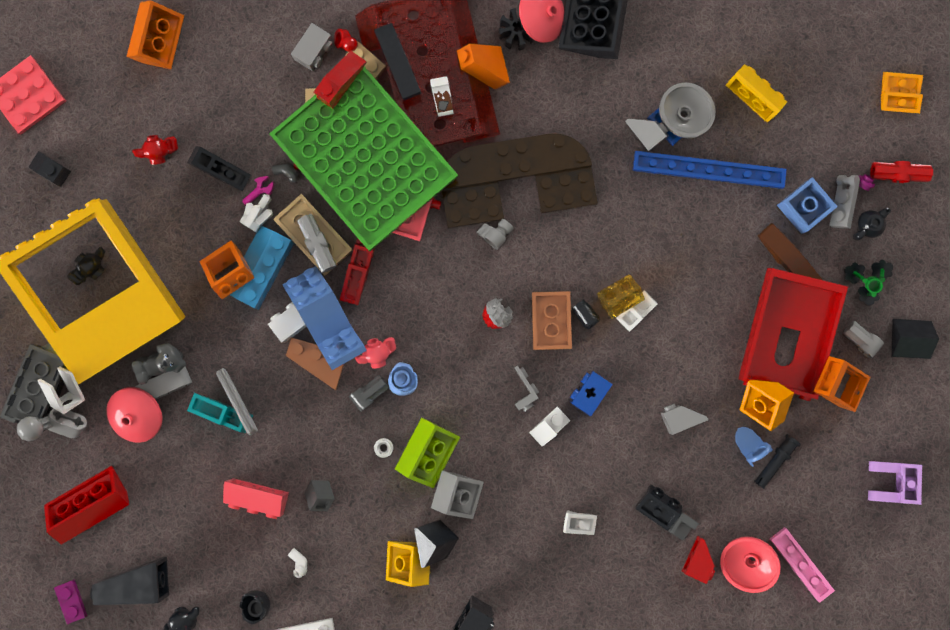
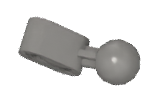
M53 408L47 417L39 419L28 416L20 420L17 424V434L22 440L35 441L41 437L43 430L48 429L69 438H77L86 427L87 420L84 416L75 412L68 411L62 414Z

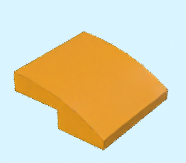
M883 72L881 110L920 114L923 94H920L923 75Z

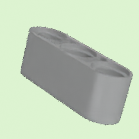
M185 366L178 373L174 371L163 373L148 380L146 384H139L135 387L148 392L157 400L168 395V392L170 394L193 382Z

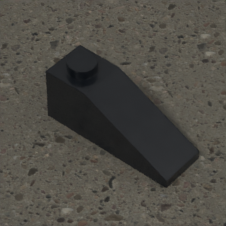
M195 146L187 162L193 167L240 191L244 190L251 174L200 146Z

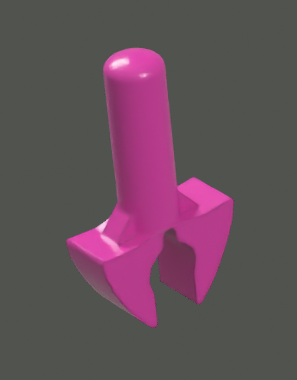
M268 176L254 179L257 182V187L242 200L245 205L251 203L262 193L271 195L274 182H271L268 187H263V183L269 179Z

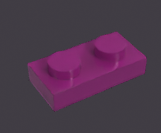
M75 579L54 587L66 624L87 617Z

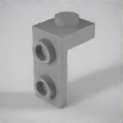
M517 365L514 369L530 394L516 402L515 406L518 410L523 409V411H526L534 406L532 402L538 399L536 394L539 391L533 383L529 384L526 378L529 376L523 367L519 368Z

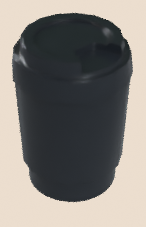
M584 299L572 308L579 321L588 330L600 321L599 315Z

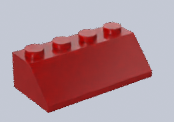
M113 466L108 467L44 505L46 532L62 545L129 505L128 493Z

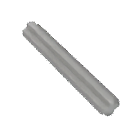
M224 368L218 370L216 375L248 435L256 433L258 429L228 372Z

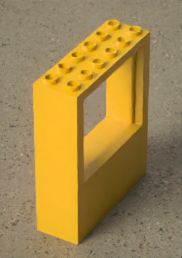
M100 198L87 202L85 209H77L69 213L67 220H58L51 224L50 227L52 229L42 230L33 235L34 240L18 244L15 247L16 251H8L0 255V274L66 368L73 373L78 385L178 324L186 317L107 199L100 200ZM96 218L139 282L60 329L19 271L17 265Z

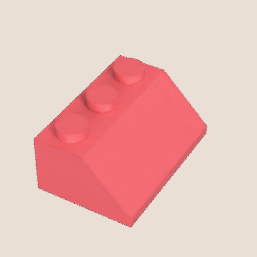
M233 478L224 482L223 503L229 504L228 507L232 509H240L242 507L246 508L249 513L258 514L261 512L265 513L268 518L277 519V517H281L284 514L289 492Z

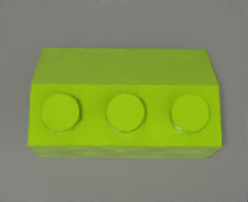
M421 417L395 470L411 480L434 488L460 436Z

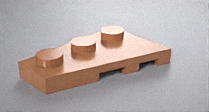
M291 337L286 356L334 390H337L344 364L331 370L316 344Z

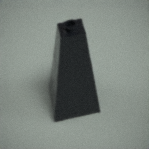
M161 557L93 584L90 590V598L93 600V605L155 604L161 602L169 596L167 557Z

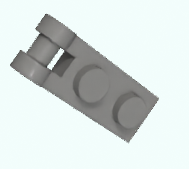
M839 175L837 177V190L834 200L837 208L832 211L829 226L851 229L860 184V177L858 175H851L850 177Z

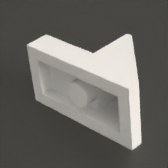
M556 407L529 433L541 446H544L570 420Z
M567 510L563 532L594 535L597 515Z

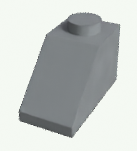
M627 119L625 121L648 151H651L669 137L667 133L669 130L663 122L659 123L658 121Z
M675 403L664 407L665 411L661 412L666 428L671 435L708 420L707 416L683 406H675Z

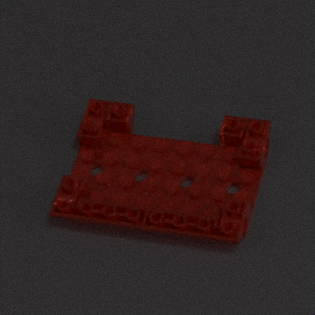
M389 0L372 4L355 15L362 45L369 51L381 49L374 29L389 23L393 24L421 91V94L403 101L385 59L394 99L397 105L434 147L460 140L466 143L500 135L488 85L460 68L457 50L468 44H478L467 0ZM416 11L419 16L417 19L412 20L408 17V14ZM424 47L428 52L425 56H419L417 50ZM447 76L454 114L438 117L433 93L427 92L426 86L430 84V79ZM438 120H442L446 126L439 130L435 127V123Z

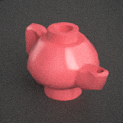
M389 337L383 342L377 338L368 340L365 345L367 351L355 357L357 363H370L371 367L375 369L385 366L389 354L396 350L395 339Z

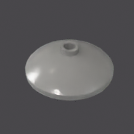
M692 83L673 85L664 93L659 105V113L663 124L673 134L683 138H695L703 135L710 129L715 119V105L711 96L703 88Z

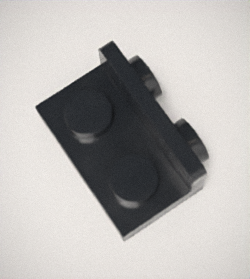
M650 484L647 493L638 502L635 509L668 531L681 516L682 505L677 499L666 495L661 488Z

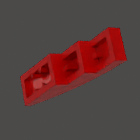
M358 238L354 245L340 296L341 301L359 305L375 251L374 248L369 252Z

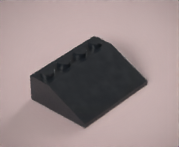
M567 0L559 49L597 58L618 59L628 0Z

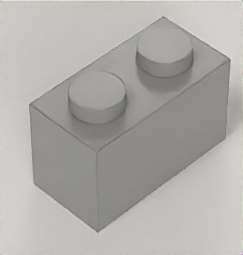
M311 23L291 55L295 61L313 71L315 67L318 68L321 65L324 53H328L331 50L333 39L329 33Z

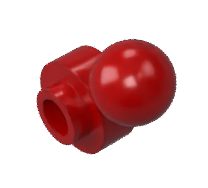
M346 29L336 30L334 35L335 46L343 48L347 52L355 51L358 43L355 38L351 37L349 31Z

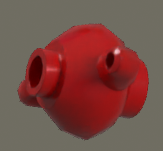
M158 135L147 136V140L141 149H134L132 152L135 157L148 158L152 165L162 164L166 162L165 156L167 154L177 151L178 144L173 136L163 140Z

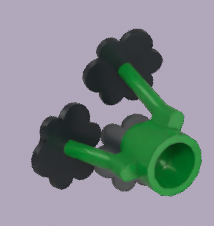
M883 259L879 263L874 262L871 265L873 270L872 276L868 278L864 277L865 266L862 264L858 265V263L854 262L851 266H846L844 269L846 274L844 278L847 281L849 280L852 284H856L860 279L865 283V287H860L858 293L860 295L859 300L865 302L868 306L873 305L874 301L880 299L878 294L883 289V282L887 277L893 275V264L890 262L886 263Z

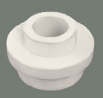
M381 438L376 441L374 451L379 457H388L393 452V444L389 439ZM382 444H385L387 446V450L385 452L381 451L380 446Z

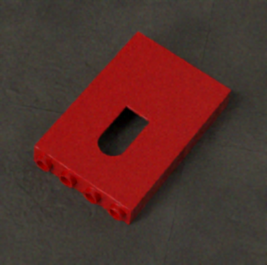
M767 268L738 378L744 381L743 385L747 386L749 380L778 382L794 392V394L800 395V399L811 401V398L818 400L819 395L813 391L830 356L848 286L774 268ZM782 327L800 331L793 360L786 366L778 365L774 358Z

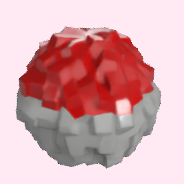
M493 299L488 301L482 315L487 327L492 329L504 328L511 323L513 311L510 309V306L504 308L501 305L500 301L503 299Z

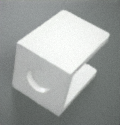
M60 366L57 369L69 391L68 393L59 398L51 384L42 379H39L38 383L50 406L65 414L85 401V398L73 373ZM72 400L71 403L62 405L65 401Z

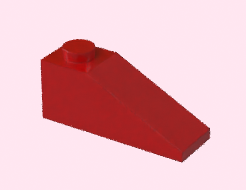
M350 51L325 75L313 93L320 101L334 109L367 61L353 51Z

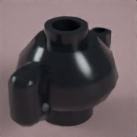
M884 208L879 212L869 210L861 213L858 219L859 231L853 235V239L857 241L864 236L869 238L881 236L886 227L885 218L891 212L890 208Z
M102 246L95 253H80L74 260L76 262V269L71 270L67 275V278L72 283L80 285L86 282L88 277L96 280L105 269L101 266V260L104 258L105 250Z
M185 607L175 609L168 623L164 625V630H193L197 623L196 618L199 615V607H194L191 611Z

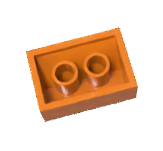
M151 0L140 2L127 57L144 64L171 69L184 15Z

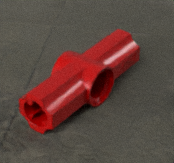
M896 161L893 163L873 162L870 168V176L875 180H892L894 183H897V181L899 183H908L910 181L930 182L933 176V168L931 165L911 164L909 161Z

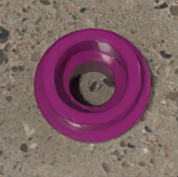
M867 174L863 176L858 175L860 177L859 187L867 191L874 188L875 184L872 177Z

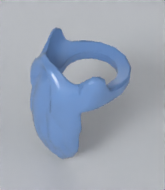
M747 427L737 429L735 435L736 444L752 467H754L752 462L762 459L769 452L773 451L771 445L763 442L752 429Z

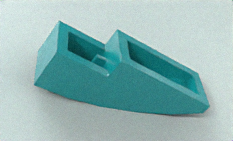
M194 393L187 409L188 412L238 432L246 433L234 407Z

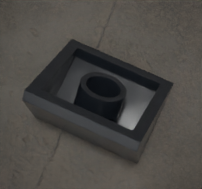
M893 319L891 357L931 359L939 341L932 321Z
M441 520L414 528L421 568L447 559L459 539Z

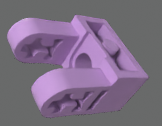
M869 461V471L896 473L895 492L868 490V500L921 505L922 465Z

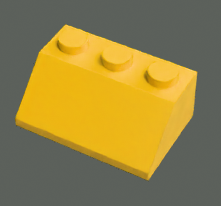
M745 64L725 85L767 123L787 103L783 94L772 89L767 80L761 79L752 67Z

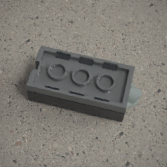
M50 343L44 346L30 344L0 418L13 423H19L20 420L28 416L39 419L47 417L53 409L47 401L38 380L42 379L51 384L59 397L65 383L57 368L61 366L66 370L68 369Z

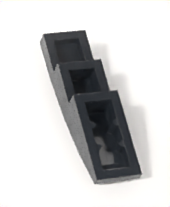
M389 23L374 29L403 101L421 94L393 24Z

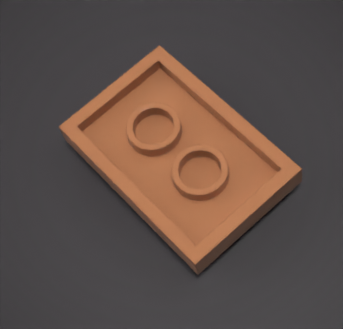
M570 291L532 292L533 350L572 349Z

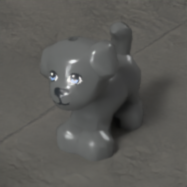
M165 343L157 346V353L148 357L137 358V361L132 362V368L140 385L146 384L152 376L163 373L180 372L186 366V362L182 359L183 353L171 344Z

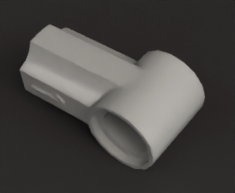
M852 321L842 333L858 346V350L861 353L862 351L864 352V356L870 359L884 345V342L878 336L866 331L856 321Z

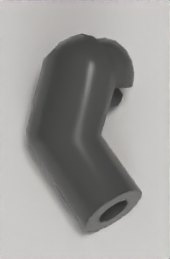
M272 165L274 175L285 174L289 177L290 182L298 181V170L292 165Z

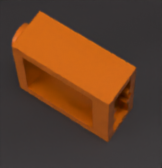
M232 240L199 261L211 288L221 299H224L255 278L242 252ZM237 261L239 265L237 268L216 280V274Z
M829 356L813 392L840 408L856 412L871 377L847 361ZM846 372L850 375V378L839 399L835 394Z

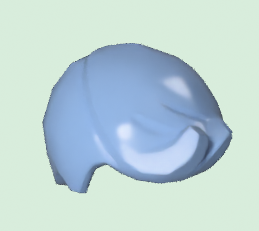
M403 362L397 363L389 374L388 385L390 390L399 396L410 395L416 390L418 377L413 372V368Z

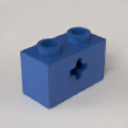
M594 371L584 375L581 380L583 385L579 390L576 388L570 396L572 399L570 403L588 416H592L613 385ZM593 388V397L588 396L587 398L585 390Z

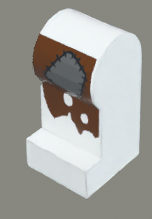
M447 76L430 79L438 117L454 114Z

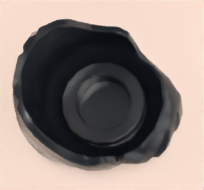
M252 590L242 596L239 607L243 609L242 616L244 620L253 625L267 616L270 609V599L266 593Z

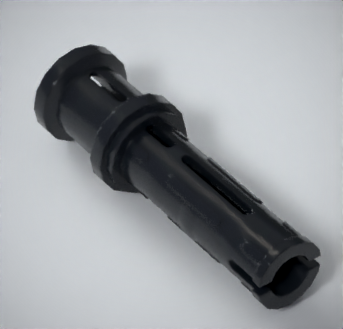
M788 434L785 435L786 439L780 447H776V454L757 479L754 480L763 489H765L785 460L791 459L790 455L796 447L801 446L796 439Z

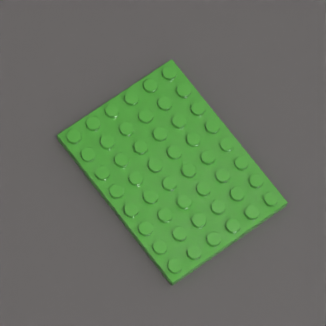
M365 66L334 109L314 95L269 133L369 252L459 177Z

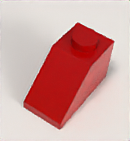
M697 536L682 572L707 584L708 580L710 581L714 576L715 566L705 540Z

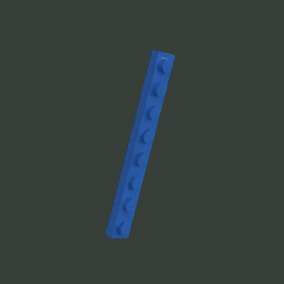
M635 151L632 171L783 189L785 188L787 169Z

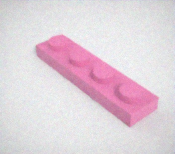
M784 527L769 539L819 603L835 591L787 528Z

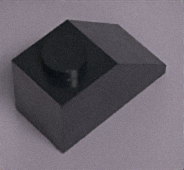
M39 151L29 165V168L60 187H62L71 173L69 169Z

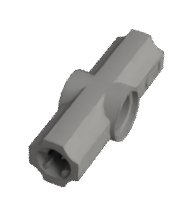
M309 214L297 220L305 237V244L310 254L314 256L321 273L328 272L337 267L329 251L328 242L323 232H320L314 216Z

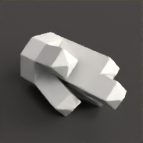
M264 194L258 205L247 203L244 215L239 222L257 233L260 227L273 216L272 210L267 209L271 201L270 195Z

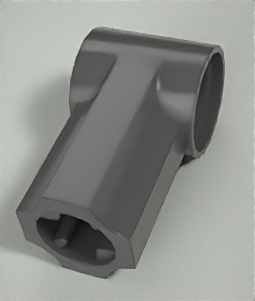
M378 375L366 386H362L352 393L349 398L359 411L362 412L378 396L389 389V386Z

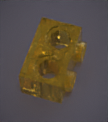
M630 274L597 293L601 306L611 319L645 300L641 287Z

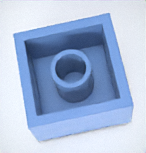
M813 177L805 181L777 204L778 208L800 234L809 231L837 208V205Z

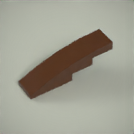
M773 223L758 235V238L776 262L781 264L787 272L822 280L800 251Z

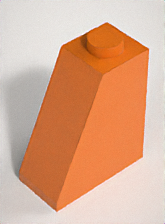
M468 44L457 50L460 68L464 72L493 89H498L510 83L501 46Z

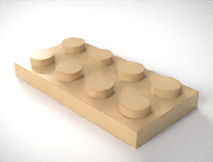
M300 194L273 220L318 268L314 256L310 254L305 244V237L297 222L301 217L312 214L320 232H323L328 242L329 251L336 265H338L353 249L311 203ZM330 271L324 272L323 275L326 276Z

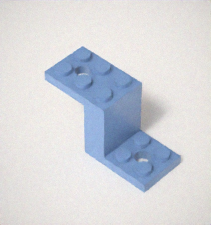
M316 266L305 270L304 273L290 278L286 283L282 284L331 370L367 351L349 323L335 294Z

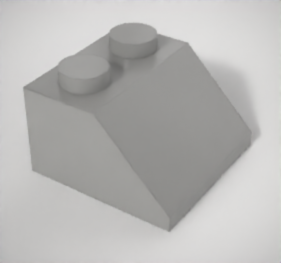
M442 471L431 508L446 515L473 519L484 482L456 473Z

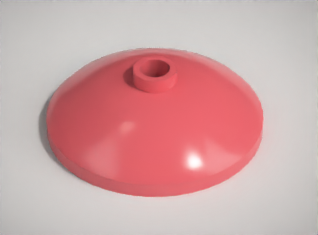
M520 0V20L524 30L532 39L540 43H548L560 36L565 12L561 0Z
M126 387L114 393L108 401V421L112 429L123 439L141 443L152 439L159 432L162 426V412L155 398L148 392L136 387Z
M739 537L732 540L725 546L720 558L721 570L725 578L734 587L745 592H764L774 586L780 575L781 565L777 553L769 544L758 538ZM749 557L755 558V561L750 560Z

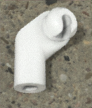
M293 548L288 556L295 561L294 576L301 578L307 572V559Z

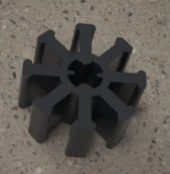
M516 8L510 9L509 15L512 21L506 18L505 15H502L500 27L503 26L505 28H499L498 35L500 40L510 36L506 39L505 45L508 49H511L514 40H517L518 50L520 51L525 49L526 42L523 38L528 40L530 44L533 43L534 39L526 33L521 20L517 18ZM517 27H519L521 29L518 30V32L514 31V28L517 29Z

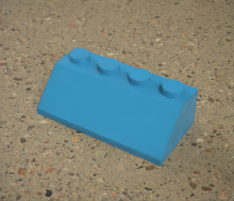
M261 226L244 256L255 278L231 293L230 296L259 310L289 255L294 242L273 230Z

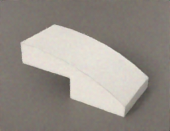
M644 290L616 319L630 332L658 303Z

